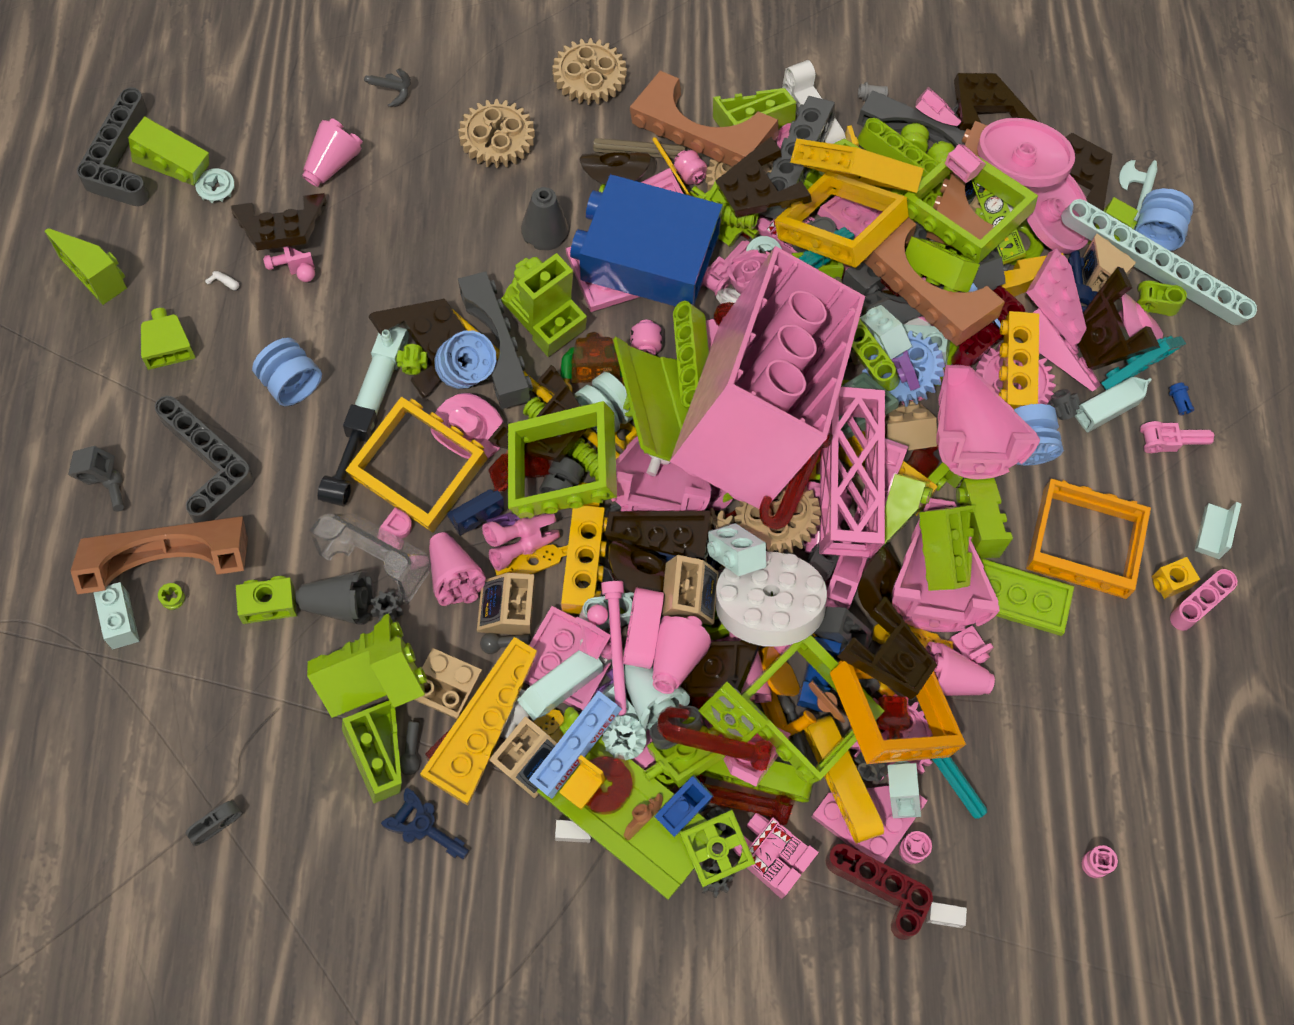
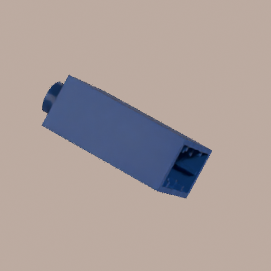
M610 174L604 191L593 190L589 197L586 219H590L592 222L588 232L580 229L576 231L571 245L570 257L580 260V278L582 281L675 307L681 301H688L695 305L720 234L723 204Z

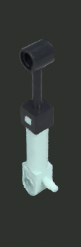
M397 326L390 331L383 330L382 335L378 333L371 351L372 361L355 405L351 404L343 424L345 435L349 437L348 443L335 476L325 475L322 478L318 488V500L342 507L346 506L352 485L351 482L345 480L347 475L345 470L353 459L359 440L367 442L374 433L378 422L377 413L394 370H398L396 362L397 351H403L404 346L408 343L409 332L407 329Z

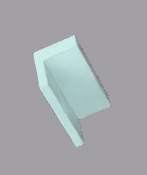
M1236 502L1229 510L1210 503L1206 505L1194 551L1220 559L1231 549L1241 503Z

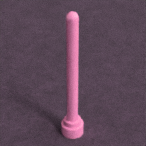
M609 581L601 583L602 595H605V600H608L615 703L622 708L618 715L622 716L627 711L619 599H622L621 594L624 593L623 581Z

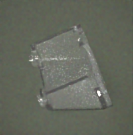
M325 514L318 518L310 529V534L319 555L328 560H331L333 555L337 553H344L349 556L355 546L384 561V569L387 575L398 585L397 598H402L403 602L409 604L431 570L430 557L425 551L357 514Z

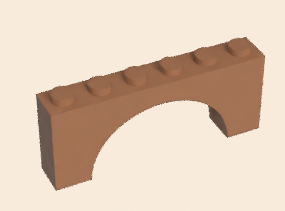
M659 71L630 106L632 124H635L637 127L649 130L657 136L665 137L678 145L686 146L697 153H702L713 158L715 161L732 167L768 138L772 137L775 141L779 136L778 119L759 111L750 119L729 127H709L689 120L676 107L677 101L681 96L679 78Z
M975 121L971 130L966 129L962 142L974 154L979 156L977 150L978 142L982 131L988 125ZM952 171L948 175L951 176L950 180L945 178L940 192L944 193L943 196H937L933 208L981 240L993 229L994 225L981 219L972 210L965 195L966 183ZM927 232L926 238L953 247L946 244L934 233Z
M908 217L863 262L873 270L875 275L881 277L894 292L902 296L912 308H915L923 315L928 323L934 325L946 339L958 346L1000 316L1005 301L988 286L973 292H952L938 288L921 278L913 270L905 254V247L909 244L911 236H914L917 226Z
M243 516L80 539L70 571L77 595L105 591L109 583L126 570L146 562L164 558L193 557L203 559L215 567L216 575L244 571L248 537Z

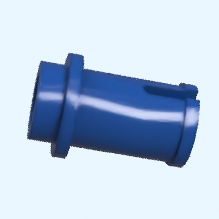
M1181 382L1169 388V396L1173 397L1180 416L1184 415L1185 411L1186 414H1189L1195 410L1187 392L1189 390L1188 386Z

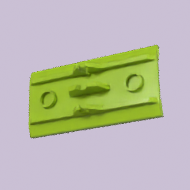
M615 336L613 342L627 393L623 409L628 411L625 413V416L633 418L640 448L644 453L670 462L689 410L681 404L677 359L657 357L628 346L626 342Z
M601 736L585 758L603 771L605 781L582 810L563 797L559 791L552 799L540 789L537 790V793L669 900L694 870L680 834L674 837L654 816L630 840L625 839L624 832L627 825L633 820L632 811L637 805L645 804L647 806L650 803L649 799H654L657 794H661L663 797L662 808L675 794L655 778L649 782L643 774L645 770L631 759L627 761L619 758L614 759V756L606 751ZM579 764V765L577 766V768L573 771V773L570 775V777H571V776L574 774V772L578 769V767L580 766V764ZM698 814L684 827L682 831H685L707 820L703 816ZM716 828V831L720 837L722 832L718 828ZM703 829L697 832L693 840L692 847L694 852L707 845L708 840Z

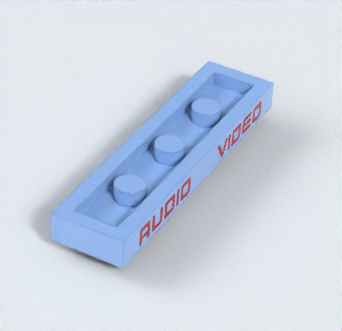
M598 691L534 772L529 781L552 799L580 764L578 757L580 755L583 757L587 755L622 708Z

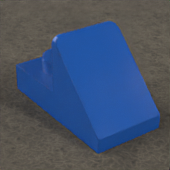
M693 775L654 817L675 837L696 815L704 810L714 795Z

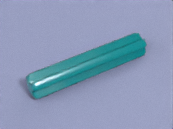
M952 758L932 759L973 818L979 819L988 812L986 806Z

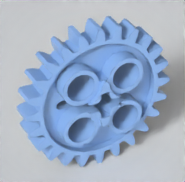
M911 330L907 336L912 347L907 351L920 388L910 391L907 382L902 383L900 380L895 389L888 391L899 400V403L903 401L905 407H908L909 400H913L915 404H918V397L920 396L927 400L926 392L935 393L934 385H941L940 377L945 375L943 370L945 367L943 354L939 350L938 344H932L931 337L923 339L921 332L914 337ZM872 355L868 358V360H873L878 355ZM866 369L862 370V373L865 372L867 375L870 376ZM885 373L881 378H887L892 373Z

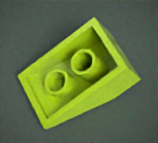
M50 228L45 230L59 258L102 305L127 289L123 281L125 275L117 266L119 263L111 252L105 253L98 245Z
M901 473L894 474L885 505V544L882 547H885L924 504H929L933 491L932 488H929V481Z

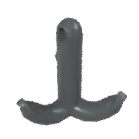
M400 68L396 70L400 77L392 73L387 74L386 78L366 75L364 77V81L368 84L400 91L399 96L390 104H387L388 107L400 105L408 96V87L411 84V79Z

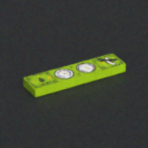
M971 180L986 221L994 225V228L1010 213L1008 205L1005 201ZM1017 228L997 246L999 255L1003 260V265L1027 256Z

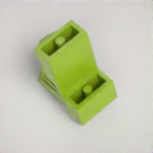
M558 253L545 262H542L538 257H532L530 259L524 258L517 263L514 271L515 277L501 298L502 303L530 332L532 340L547 357L586 330L587 316L571 299L573 270Z
M389 613L382 617L371 633H362L359 640L349 641L342 649L329 655H320L308 661L307 677L332 718L386 695L394 708L425 695L424 683H427L425 672L422 667H416L414 651L409 642L404 643L401 626L397 621L393 622Z

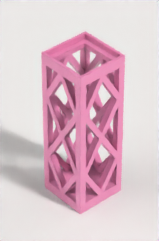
M840 388L827 439L821 445L819 554L872 558L885 544V390ZM853 417L865 418V437ZM846 422L863 448L859 457L856 456L841 430ZM838 441L853 464L848 473L838 458ZM864 460H865V469H864V467L862 466V463H863ZM856 471L865 484V502L851 480ZM838 473H839V475H840L841 478H842V482L840 483L839 486H838ZM846 486L863 513L857 524L840 497ZM838 509L851 531L841 530L838 524ZM851 542L865 543V545L851 544Z

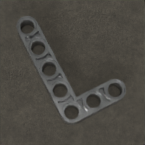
M126 88L120 93L77 168V174L87 191L132 206L146 204L149 200L148 190L140 176L116 169V166L129 145L128 137L147 113L146 104L141 92L137 88Z
M163 396L155 403V411L163 425L216 472L208 482L187 500L186 510L194 523L215 520L253 485V474L244 459L172 396ZM173 410L171 413L165 414L167 411ZM191 425L190 428L182 430L185 426ZM204 441H209L206 445H200ZM224 456L227 457V458H226L225 460H223V461H220V462L217 461V460H218L219 458H221V457H224ZM240 472H245L243 476L238 478L235 477L236 474ZM219 490H225L223 494L215 495ZM206 507L203 512L195 513L197 509Z

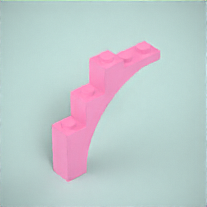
M886 438L885 505L894 474L899 473L908 446ZM864 488L863 494H862V496H861L862 499L864 500V502H865V488ZM857 507L853 518L856 524L863 515L859 507ZM851 542V544L865 545V543ZM839 556L827 589V597L850 606L867 558Z

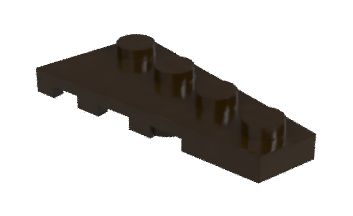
M609 511L605 536L608 540L614 541L616 539L637 547L674 556L681 555L700 559L707 563L708 532L712 528L713 515L711 511Z

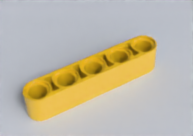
M830 715L817 719L816 723H812L804 729L806 739L818 764L842 739ZM847 751L827 772L824 778L853 840L858 844L883 835L884 827L849 751Z

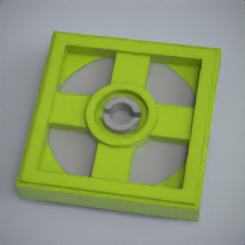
M728 682L698 710L738 750L768 723L761 713Z

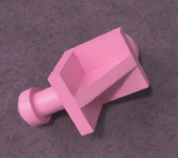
M287 246L283 247L285 254L273 257L266 255L263 258L265 267L268 270L274 269V266L288 263L291 275L297 274L298 279L302 282H310L315 276V267L310 252L302 253Z
M594 605L590 607L587 613L589 622L579 617L575 619V622L581 625L583 639L578 650L597 660L600 654L603 658L610 660L612 659L611 643L607 642L611 635L597 627V625H602L606 622L608 612L604 606Z

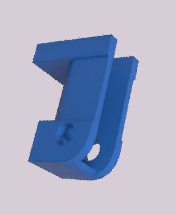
M815 636L814 639L836 660L840 652L841 643ZM807 662L796 706L823 712L818 708L817 697L811 691L808 684L813 680L824 693L830 692V688H828L829 683Z

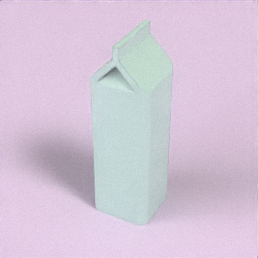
M1137 377L1126 379L1080 404V409L1076 410V419L1087 433L1139 405L1146 396L1147 386L1152 379L1145 380Z
M578 650L531 685L517 701L534 721L549 713L602 673L603 664L599 658L597 660Z

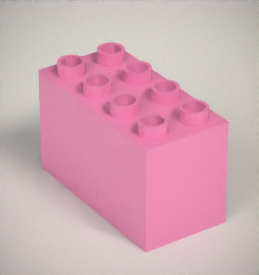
M775 246L719 324L670 462L682 468L687 474L699 477L726 491L734 499L746 502L764 511L827 439L865 296Z

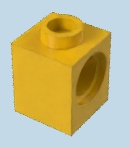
M1188 557L1161 567L1152 576L1155 589L1162 594L1164 599L1191 589L1200 580ZM1170 576H1173L1177 582H1174Z

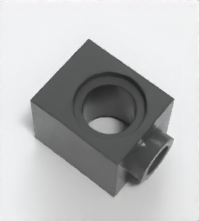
M96 446L73 451L68 475L88 485L110 480L115 456Z

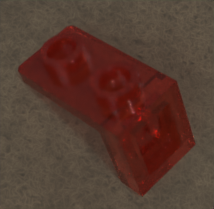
M502 454L488 469L495 491H505L508 488V454ZM525 454V478L549 475L548 470L550 466L547 459Z

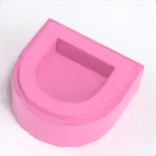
M395 507L380 526V529L392 538L402 539L410 534L412 522L406 513Z

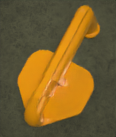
M766 646L758 651L763 671L780 655L774 647ZM785 662L767 681L771 689L772 702L761 703L766 717L776 727L791 733V737L806 729L812 723H816L817 719L811 712L805 710L800 718L789 724L787 723L777 695L796 696L800 692V687L792 667Z

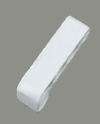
M809 60L786 68L782 88H786L796 101V115L800 105L805 103L808 96L821 98L814 87L815 69ZM834 119L824 143L833 144L844 138L846 139L845 133L836 119Z

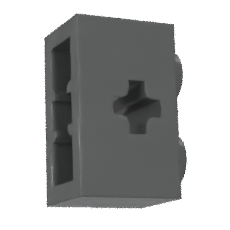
M826 607L824 619L814 634L817 637L841 643V652L853 637L867 648L871 631L847 608Z

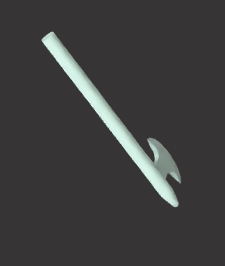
M1136 160L1127 162L1120 171L1119 181L1122 188L1127 190L1128 185L1132 182L1143 184L1136 208L1138 213L1134 218L1136 221L1140 216L1143 199L1146 194L1152 191L1157 173V161L1155 160L1149 166L1147 173L1135 169Z

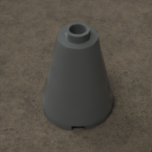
M541 187L536 189L531 196L521 224V234L527 244L528 242L532 244L535 249L552 250L558 248L561 242L567 238L569 226L555 192L550 188Z
M356 571L302 584L300 589L296 591L295 601L302 611L364 625L368 623L372 615L367 612L368 605H372L371 599H374L373 582L370 576H365L368 573L366 571Z

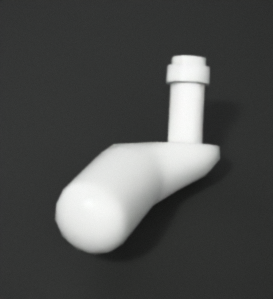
M219 271L212 272L213 275L205 280L207 284H211L217 279L234 291L240 286L236 280Z

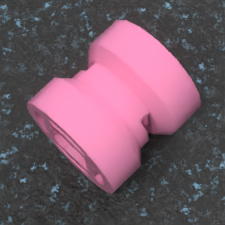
M920 831L911 832L899 845V855L902 860L909 864L922 862L932 850L930 838Z
M1102 845L1085 853L1081 864L1084 872L1089 877L1101 878L1115 870L1118 859L1110 847Z

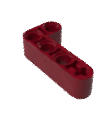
M997 286L996 289L992 290L1005 301L998 317L1000 323L1006 319L1009 311L1025 312L1024 306L1004 287ZM991 322L961 343L951 357L952 365L973 367L984 354H987L991 348H994L1004 339V335H1000V328Z
M837 844L830 850L825 861L827 868L832 873L897 906L891 921V931L894 936L901 940H908L920 931L933 901L930 888L849 845ZM838 854L843 855L844 862L841 865L837 863L838 858L836 856ZM855 860L857 863L850 871L849 868L852 866L851 863ZM860 866H866L871 870V879L861 876ZM886 879L896 882L897 892H890L886 888ZM913 892L919 893L922 896V906L913 903L911 898ZM901 918H906L911 922V932H906L901 928Z

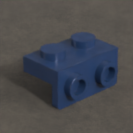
M489 489L448 512L447 516L461 536L505 510L504 499L498 490L493 492Z

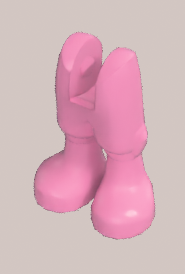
M555 514L535 515L531 519L521 518L514 525L502 527L496 522L484 523L482 527L484 538L489 545L495 547L489 550V559L492 566L497 571L503 570L517 556L533 554L537 549L560 537L559 530L540 532L541 527L556 522ZM521 537L517 543L500 546L514 538Z

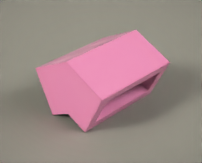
M958 144L948 154L945 165L965 183L975 178L986 165L985 162L962 144Z

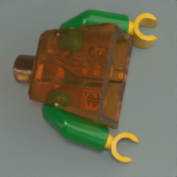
M590 332L586 335V338L576 339L575 347H571L562 357L560 376L572 393L573 389L571 384H569L570 380H572V383L592 382L593 379L604 371L612 374L619 381L622 378V384L624 385L615 346L610 337H600L598 333Z

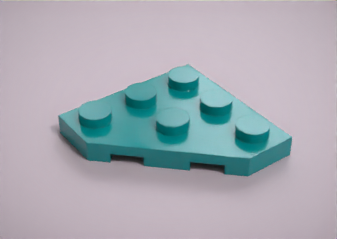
M1172 335L1168 338L1158 339L1160 348L1129 358L1127 360L1129 365L1121 370L1119 367L1111 370L1106 374L1108 379L1103 381L1102 385L1108 390L1123 380L1136 376L1149 368V365L1163 360L1186 345V342L1181 336L1173 338Z

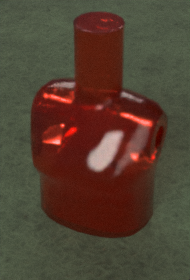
M938 446L929 447L925 450L914 449L907 464L928 478L939 464V459L933 454L938 449Z
M901 696L880 697L878 705L884 712L878 717V727L889 731V740L900 739V731L908 730L910 726L907 699Z

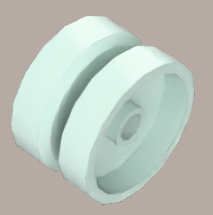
M604 371L593 379L592 386L586 385L574 394L581 406L604 401L614 412L615 432L620 429V423L625 425L633 419L626 417L625 413L628 411L623 409L627 396L624 385L608 372ZM597 426L592 427L597 432Z

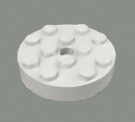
M766 551L765 568L741 576H737L725 568L718 578L716 586L717 615L729 632L746 642L770 647L791 645L811 636L819 628L825 616L827 599L825 582L813 566L794 554Z

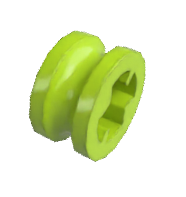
M167 583L159 589L158 599L166 609L175 610L183 605L185 594L179 585ZM174 591L177 598H171L169 602L166 595H171Z

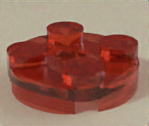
M601 756L590 760L591 763L603 771L607 781L612 782V786L608 787L607 792H602V789L599 788L586 804V807L594 813L602 815L619 811L627 800L630 799L633 791V782L629 770L621 760L613 757Z

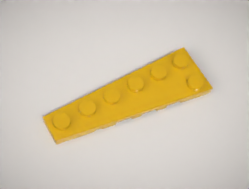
M515 637L511 640L420 773L421 777L465 805H469L537 656V650Z

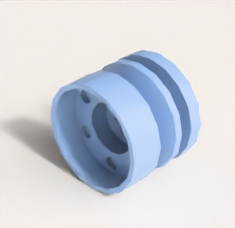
M1161 188L1149 192L1143 199L1135 231L1169 251L1182 247L1186 240L1188 224L1191 221V215L1194 210L1192 200L1183 192L1174 189Z
M462 331L453 335L438 348L434 358L435 370L439 378L447 386L455 389H467L487 379L493 372L496 364V351L492 342L484 334L476 331ZM461 357H462V362L466 363V365L463 366V367H462V363L458 361V359L461 358Z
M282 338L269 344L257 355L252 367L255 376L260 379L274 399L282 406L294 405L307 398L317 388L322 378L321 370L311 358L307 357L297 341L292 338Z
M1030 404L1014 409L1040 438L1036 450L1022 465L1043 464L1061 456L1064 449L1060 432L1057 431L1059 425L1055 408L1046 404Z

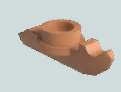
M812 680L808 685L817 697L818 708L823 712H831L834 718L845 723L842 713L836 707L837 699L835 695L830 692L823 693Z
M657 794L654 799H649L650 803L647 806L639 804L633 809V820L625 829V839L630 840L659 811L663 801L661 794Z

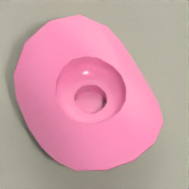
M1126 293L1119 298L1122 301L1123 309L1118 313L1129 337H1132L1142 328L1148 326L1152 328L1157 340L1163 338V332L1158 323Z
M459 393L447 399L435 412L436 415L443 419L444 422L442 424L448 428L451 426L458 428L463 432V438L469 442L472 439L479 442L485 448L483 451L488 459L500 450V447L492 445L488 439L503 423V419L498 411L484 399L470 393ZM431 428L432 435L443 446L466 459L471 457L470 453Z

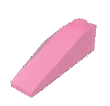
M1040 308L1033 313H1039L1040 354L1091 391L1097 389L1101 384L1092 369L1088 368L1084 358L1078 357L1079 351L1077 348L1079 347L1077 344L1071 346Z

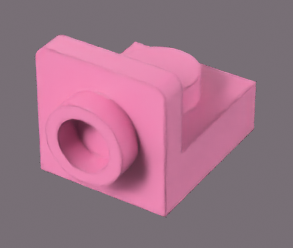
M973 625L949 639V641L953 642V648L956 652L979 665L990 658L988 654L994 648L991 643L987 645L984 643Z

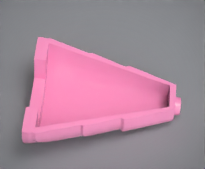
M946 365L938 399L940 407L936 443L942 462L954 474L969 479L998 477L1010 472L1008 468L1018 462L1022 465L1033 454L1040 442L1037 433L972 367Z
M638 436L627 445L624 452L616 459L617 498H612L611 500L612 502L616 501L621 506V511H704L706 509L712 491L709 482L687 474L682 468L673 463L667 465L660 464L656 476L647 474L646 472L652 458L640 448Z
M930 498L929 504L925 505L923 511L957 506L953 501ZM918 521L911 537V544L904 557L902 569L892 590V606L903 617L905 623L926 631L958 632L964 631L966 625L974 623L977 626L983 625L998 614L999 601L971 542L972 537H969L968 552L972 553L970 586L952 590L929 591L926 580L925 558L922 550V533Z

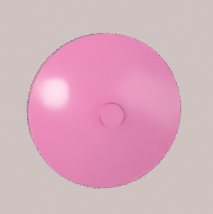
M1006 118L992 122L982 131L977 146L980 158L1023 186L1047 187L1062 182L1070 174L1075 162L1074 149L1060 132L1041 122L1024 118Z
M1070 174L1062 182L1052 186H1025L1038 195L1035 210L1027 218V221L1036 236L1052 250L1057 248L1060 253L1070 254L1083 248L1088 243L1089 239L1067 227L1061 219L1062 212L1074 200L1082 199L1087 201L1080 186ZM1072 210L1073 214L1079 217V214Z

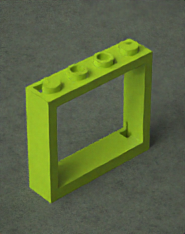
M946 157L920 181L917 193L907 192L904 195L907 197L909 218L921 224L927 231L940 237L946 244L962 252L965 257H969L979 264L1034 212L1038 195L980 158L986 165L972 180L1014 207V209L979 240L921 200L952 172L945 165Z
M604 401L508 424V509L520 519L526 517L531 519L539 514H554L558 510L576 509L585 504L603 503V500L617 498L614 412ZM597 426L599 481L525 497V443Z
M809 636L800 642L789 645L744 690L741 696L768 721L765 727L758 732V735L765 741H770L776 748L778 756L786 762L789 761L795 767V772L800 779L813 784L820 781L857 741L853 729L851 728L819 764L814 767L750 700L796 651L837 692L830 672L838 666V662L812 636ZM863 689L876 721L884 710Z

